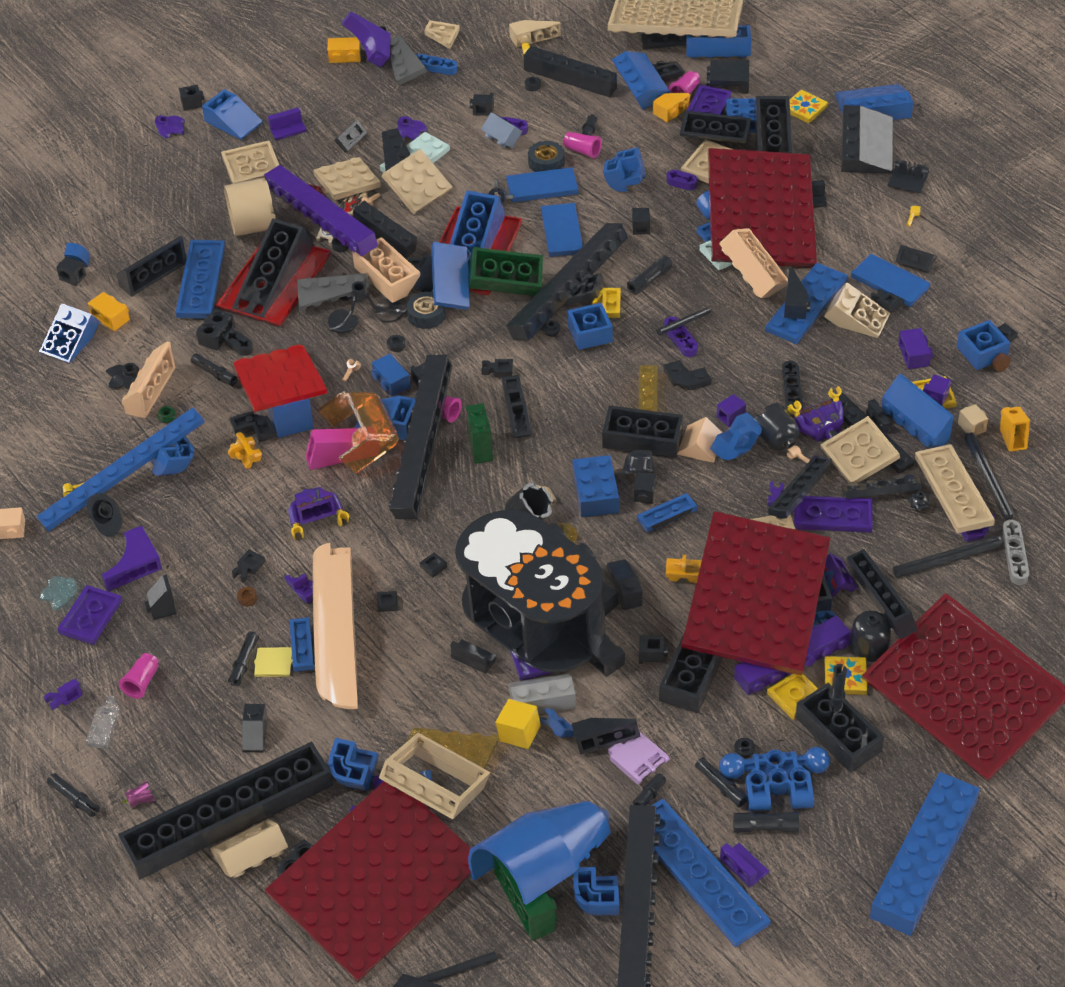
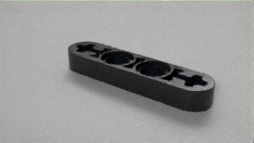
M789 360L782 365L785 409L787 410L790 404L794 405L795 401H799L801 403V410H803L799 366L795 361ZM794 381L796 384L790 385L787 382ZM790 394H795V395H797L798 397H797V398H790L789 395H790Z

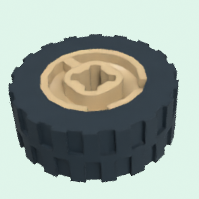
M426 291L414 294L406 304L408 321L417 328L431 329L437 327L446 318V307L434 305L433 292Z

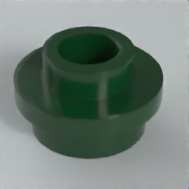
M170 406L161 407L157 414L158 420L162 423L172 422L176 418L175 410Z

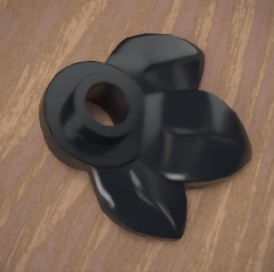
M126 363L124 366L115 365L108 368L106 373L112 376L108 387L118 389L124 386L126 389H129L132 382L138 376L139 367L135 363Z

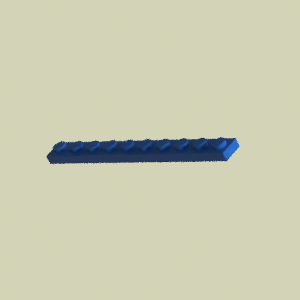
M192 407L37 515L38 520L49 532L85 507L92 495L105 493L155 458L160 448L172 446L205 423L204 419Z

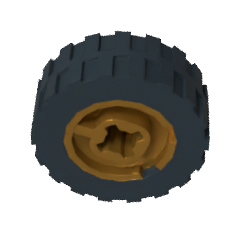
M547 140L539 141L529 148L528 165L533 172L562 169L564 167L565 153L559 143Z

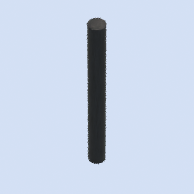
M703 308L658 328L657 334L663 335L708 315L711 312L710 308Z
M495 951L418 978L435 982L495 961L497 956Z

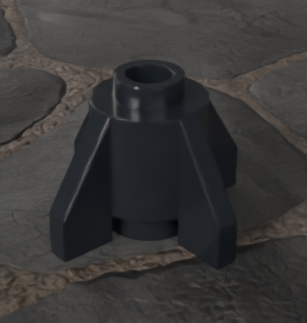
M494 179V187L489 191V195H495L498 192L501 195V203L505 199H513L514 194L506 193L499 186L498 179Z

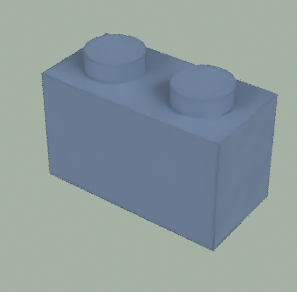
M492 112L481 130L486 132V137L491 140L496 138L498 140L497 144L504 148L506 146L513 148L523 132Z

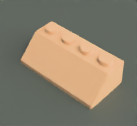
M749 228L735 229L719 243L724 254L733 261V266L740 270L743 274V279L752 286L756 296L767 298L787 286L788 278Z
M381 237L376 239L378 246L362 257L356 252H352L354 268L361 274L368 273V281L393 303L409 294L420 277V272Z
M165 342L153 350L151 355L147 357L142 370H139L136 380L132 382L130 390L122 399L125 414L146 418L176 368L170 342Z

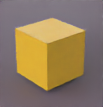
M512 699L507 700L495 721L500 742L529 749L541 727L537 706Z

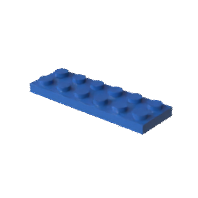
M190 240L175 312L176 318H206L213 311L226 246L225 240Z
M816 263L801 281L808 293V301L811 302L810 312H806V319L784 318V302L765 326V331L798 344L835 297L836 293L846 283L848 275Z

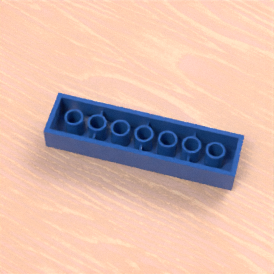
M939 772L872 903L870 919L909 936L912 935L977 804L980 788Z

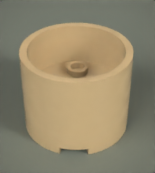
M260 178L224 186L229 217L235 237L266 231L272 218L275 219L267 180Z

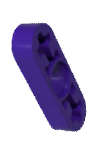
M668 317L664 320V326L679 319L677 317ZM684 325L667 332V335L682 355L693 357L697 354L698 344ZM684 335L685 338L679 339L676 336Z

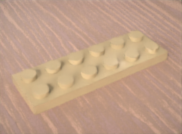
M951 444L915 452L917 463L957 534L994 525V517Z

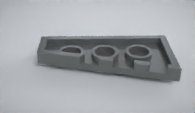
M400 35L390 39V59L396 81L399 85L428 72Z
M368 273L298 279L300 311L306 310L308 306H320L322 302L329 300L331 302L337 301L343 296L351 297L352 284L357 281L364 282L366 292H368Z

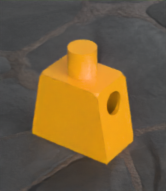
M1021 407L1003 408L1001 410L1000 432L1008 451L1027 449L1030 419Z

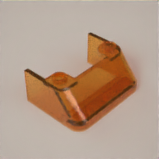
M341 392L317 410L334 427L355 413L361 428L352 435L353 447L339 456V459L355 474L386 453L398 442L399 437L380 397L374 392Z

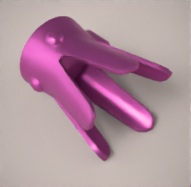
M147 780L135 789L133 788L125 792L127 800L123 801L122 804L129 802L132 808L140 803L155 801V799H152L154 796L150 794L151 790L146 789L149 786Z

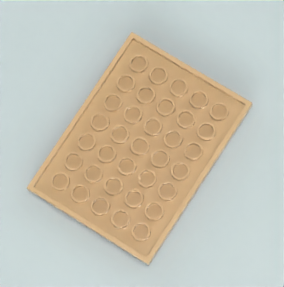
M616 0L608 22V31L615 33L621 31H628L629 33L644 32L645 34L660 33L662 35L670 33L678 36L685 34L692 36L708 35L709 37L724 36L725 38L736 37L744 0Z

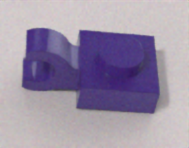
M774 481L770 482L769 492L772 495L768 496L767 507H770L784 491V483H781L780 487L776 488L773 486Z
M73 679L57 689L58 693L46 694L44 700L46 703L53 700V702L49 703L51 710L58 708L62 703L66 706L83 696L80 684L76 679Z

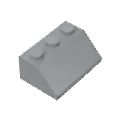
M568 673L508 683L510 698L537 706L538 714L547 713L545 711L546 708L553 709L555 712L576 708L572 677Z

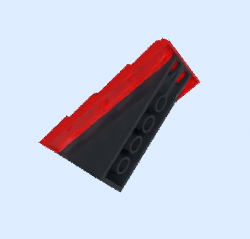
M272 218L261 244L217 302L216 307L224 311L253 318L257 321L280 326L299 301L297 280L315 278L331 255V251L315 246L304 227Z

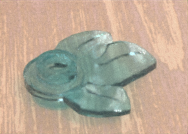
M52 577L48 580L49 586L42 590L40 599L52 600L53 609L58 610L68 603L70 596L77 592V582L73 578Z

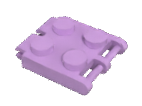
M641 732V737L615 744L608 749L610 761L638 785L649 773L653 774L659 765L670 760L666 753Z

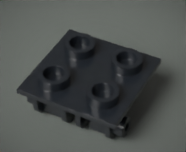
M896 160L894 164L895 169L888 186L921 194L930 172L929 168L926 165L920 164L916 166V163L911 167V162L907 166V161Z

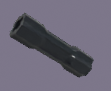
M662 255L640 275H636L627 282L628 291L633 295H637L649 283L673 268L671 258Z
M733 813V831L779 830L781 832H799V813Z

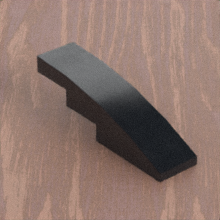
M520 375L501 377L513 438L532 436Z

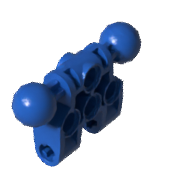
M822 747L810 748L805 755H796L795 751L785 753L774 749L768 753L753 754L752 759H743L738 753H728L720 760L719 769L724 777L732 780L740 778L745 771H751L746 776L745 782L749 812L771 811L770 794L781 795L783 793L789 795L791 809L813 808L814 796L810 772L817 774L824 772L830 765V756Z

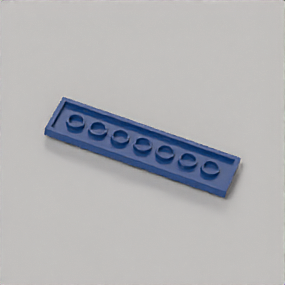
M664 799L653 804L652 806H656L657 814H661V826L656 828V833L660 834L659 847L655 846V853H658L661 863L731 944L736 948L768 927L771 920L669 804Z

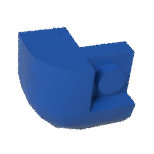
M638 147L617 152L616 157L606 160L603 174L606 182L612 189L627 192L628 185H637L642 182V179H645V167Z
M748 412L736 416L729 431L716 436L710 450L725 460L742 456L753 448L761 434L762 428Z
M183 437L170 447L160 448L158 455L150 460L153 464L151 471L153 474L158 476L175 475L187 469L191 464L195 451L187 437Z
M335 738L329 755L328 765L333 778L338 783L349 788L368 791L374 781L373 775L379 754L373 751L358 749L356 742Z
M580 867L573 873L574 896L579 908L587 914L596 916L619 915L618 876L596 877L595 867Z

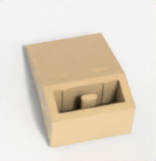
M846 283L836 293L824 317L838 327L878 338L890 313L849 283Z

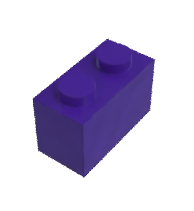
M921 328L899 332L898 345L908 369L928 367L930 359L933 358L932 349L927 345V336L923 335Z

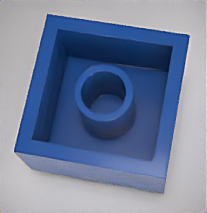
M602 303L567 310L568 328L578 350L613 342V326Z
M991 320L959 331L957 348L976 370L991 365L993 359L998 354L1005 353L1008 355L1010 342Z

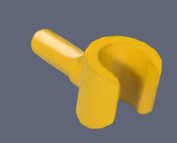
M911 206L906 226H911L914 216H920V206Z
M69 483L64 484L63 496L65 497L83 483L73 486Z

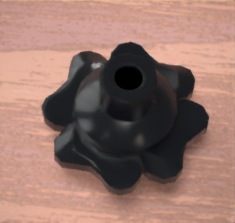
M923 491L912 493L911 497L908 498L910 507L915 508L917 511L928 509L929 505L932 504L929 495Z

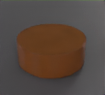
M1000 353L993 359L992 367L996 371L1002 372L1009 366L1011 359L1005 353Z
M252 587L241 588L237 592L238 603L245 607L254 605L257 601L256 590Z

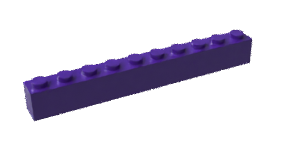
M278 165L264 174L269 190L275 192L278 197L283 198L287 204L290 203L295 210L302 212L305 217L310 218L314 224L321 226L333 238L340 240L352 252H356L362 257L378 246L372 230L283 166Z

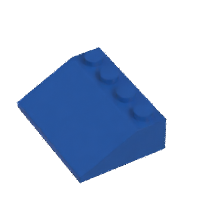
M899 84L835 92V97L842 114L843 105L863 106L891 116L893 120L912 117L913 100L909 91Z

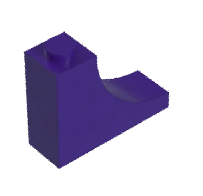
M350 11L342 21V26L352 32L361 42L367 54V61L381 68L390 58L391 33Z
M142 526L124 532L126 549L123 557L113 568L102 574L107 591L162 569L159 555Z

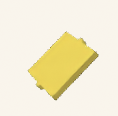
M257 648V655L254 660L255 677H290L291 665L293 664L292 648Z

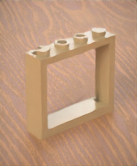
M417 733L385 760L379 778L449 818L454 819L484 789L490 772L424 735ZM418 739L423 740L424 743H422V742H419V743H418ZM415 755L468 784L470 787L461 796H458L403 764Z

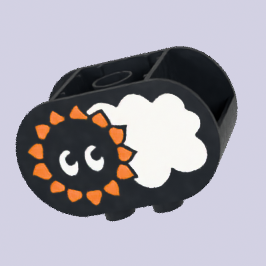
M496 511L481 516L468 525L458 538L455 549L457 563L466 573L467 585L462 595V608L466 617L509 651L517 655L526 664L537 670L562 672L574 669L589 661L593 657V653L601 645L604 635H606L603 575L593 551L584 543L576 545L570 541L559 525L555 523L548 525L535 515L524 511ZM582 616L587 619L589 651L566 632V629Z

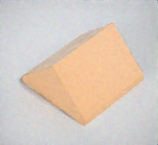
M707 417L687 426L677 455L714 463L716 454L710 450V447L716 436L723 432Z

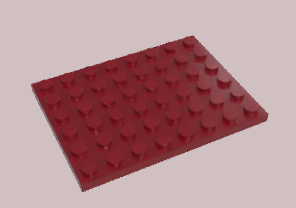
M708 148L711 261L732 263L733 261L724 254L719 243L733 230L749 228L778 266L813 268L817 263L810 154Z
M713 511L681 647L802 676L831 537Z
M945 593L915 622L918 631L898 639L861 676L867 684L988 782L1065 704V685Z
M384 781L265 889V893L358 983L471 876L468 863L471 848L421 801Z

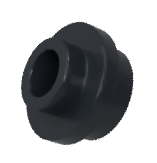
M549 320L543 325V331L547 336H556L560 331V324L555 320Z
M740 738L735 742L734 750L743 758H748L755 752V743L749 738Z

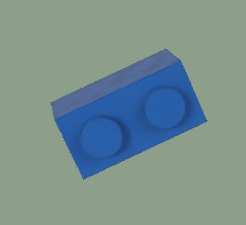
M391 354L372 362V377L374 380H378L382 389L391 396L410 388L409 374Z

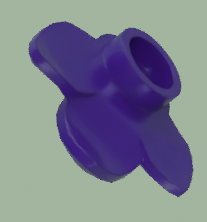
M160 115L155 118V125L162 137L168 139L171 133L184 134L182 124L185 123V120L175 115L169 117Z
M403 116L397 121V128L403 139L407 137L415 140L420 136V132L427 131L424 123L412 120L410 117Z

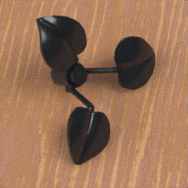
M357 281L352 284L351 297L343 296L339 298L342 301L352 299L350 312L345 309L333 311L328 318L329 329L336 333H346L355 329L359 321L357 316L352 315L355 302H363L366 298L373 309L376 310V317L383 322L397 320L407 309L403 304L397 301L392 303L389 299L379 300L376 306L370 297V293L366 292L365 283Z

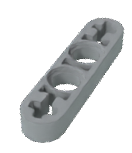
M1007 520L1003 524L1002 536L1010 580L1016 585H1024L1028 581L1029 568L1021 526L1015 520ZM1016 542L1019 544V546L1012 547L1009 545V543ZM1013 557H1018V558H1020L1022 561H1021V562H1014V561L1012 560V558H1013ZM1020 569V575H1021L1022 577H1020V576L1017 574V570Z

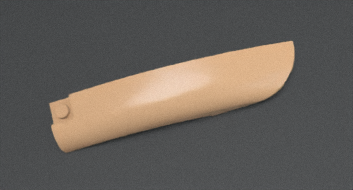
M330 543L318 547L313 554V624L316 688L324 701L327 699L332 702L333 706L343 709H358L351 548L340 547L331 549Z

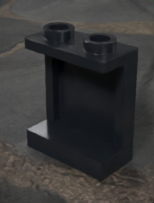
M710 60V66H707L706 86H742V94H749V60Z

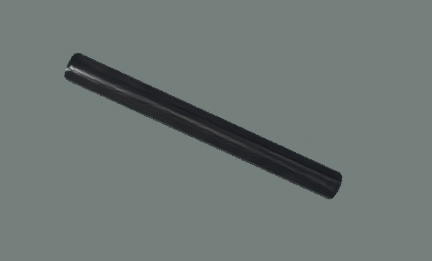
M967 433L965 435L966 443L1005 520L1013 519L1014 512L975 433Z
M995 536L894 566L892 571L894 576L898 578L1002 547L1003 542L1000 536Z

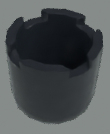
M773 403L764 408L766 412L761 416L756 415L754 419L762 428L760 437L771 449L781 451L789 449L796 444L800 433L799 427L784 406H781L779 403Z
M528 483L510 497L505 504L504 510L524 511L544 520L552 513L550 504L553 501L544 487L539 488L534 483Z
M870 610L862 612L855 618L849 648L853 655L856 654L859 657L866 658V662H876L890 648L891 625L885 615Z

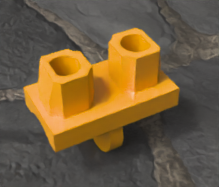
M240 432L236 434V443L230 445L228 455L232 459L241 460L244 467L250 469L253 462H260L262 453L260 449L252 450L255 446L253 437L245 438L243 433Z
M686 554L682 555V559L667 558L665 577H668L669 581L677 582L680 578H687L689 582L696 583L702 560L686 559Z

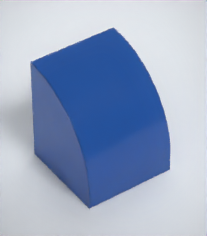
M67 243L64 256L84 263V267H88L90 260L89 251L79 244Z

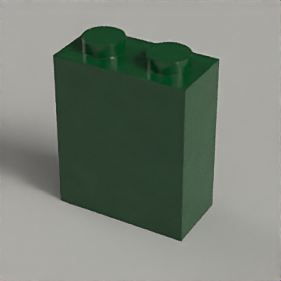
M484 403L465 406L467 437L474 464L493 461L491 428Z

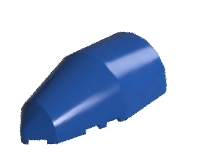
M588 801L528 812L470 849L468 863L471 878L476 880L493 869V854L508 868L518 885L523 903L527 905L575 873L580 868L579 863L583 859L587 860L590 857L589 852L601 845L611 833L609 813L606 809Z

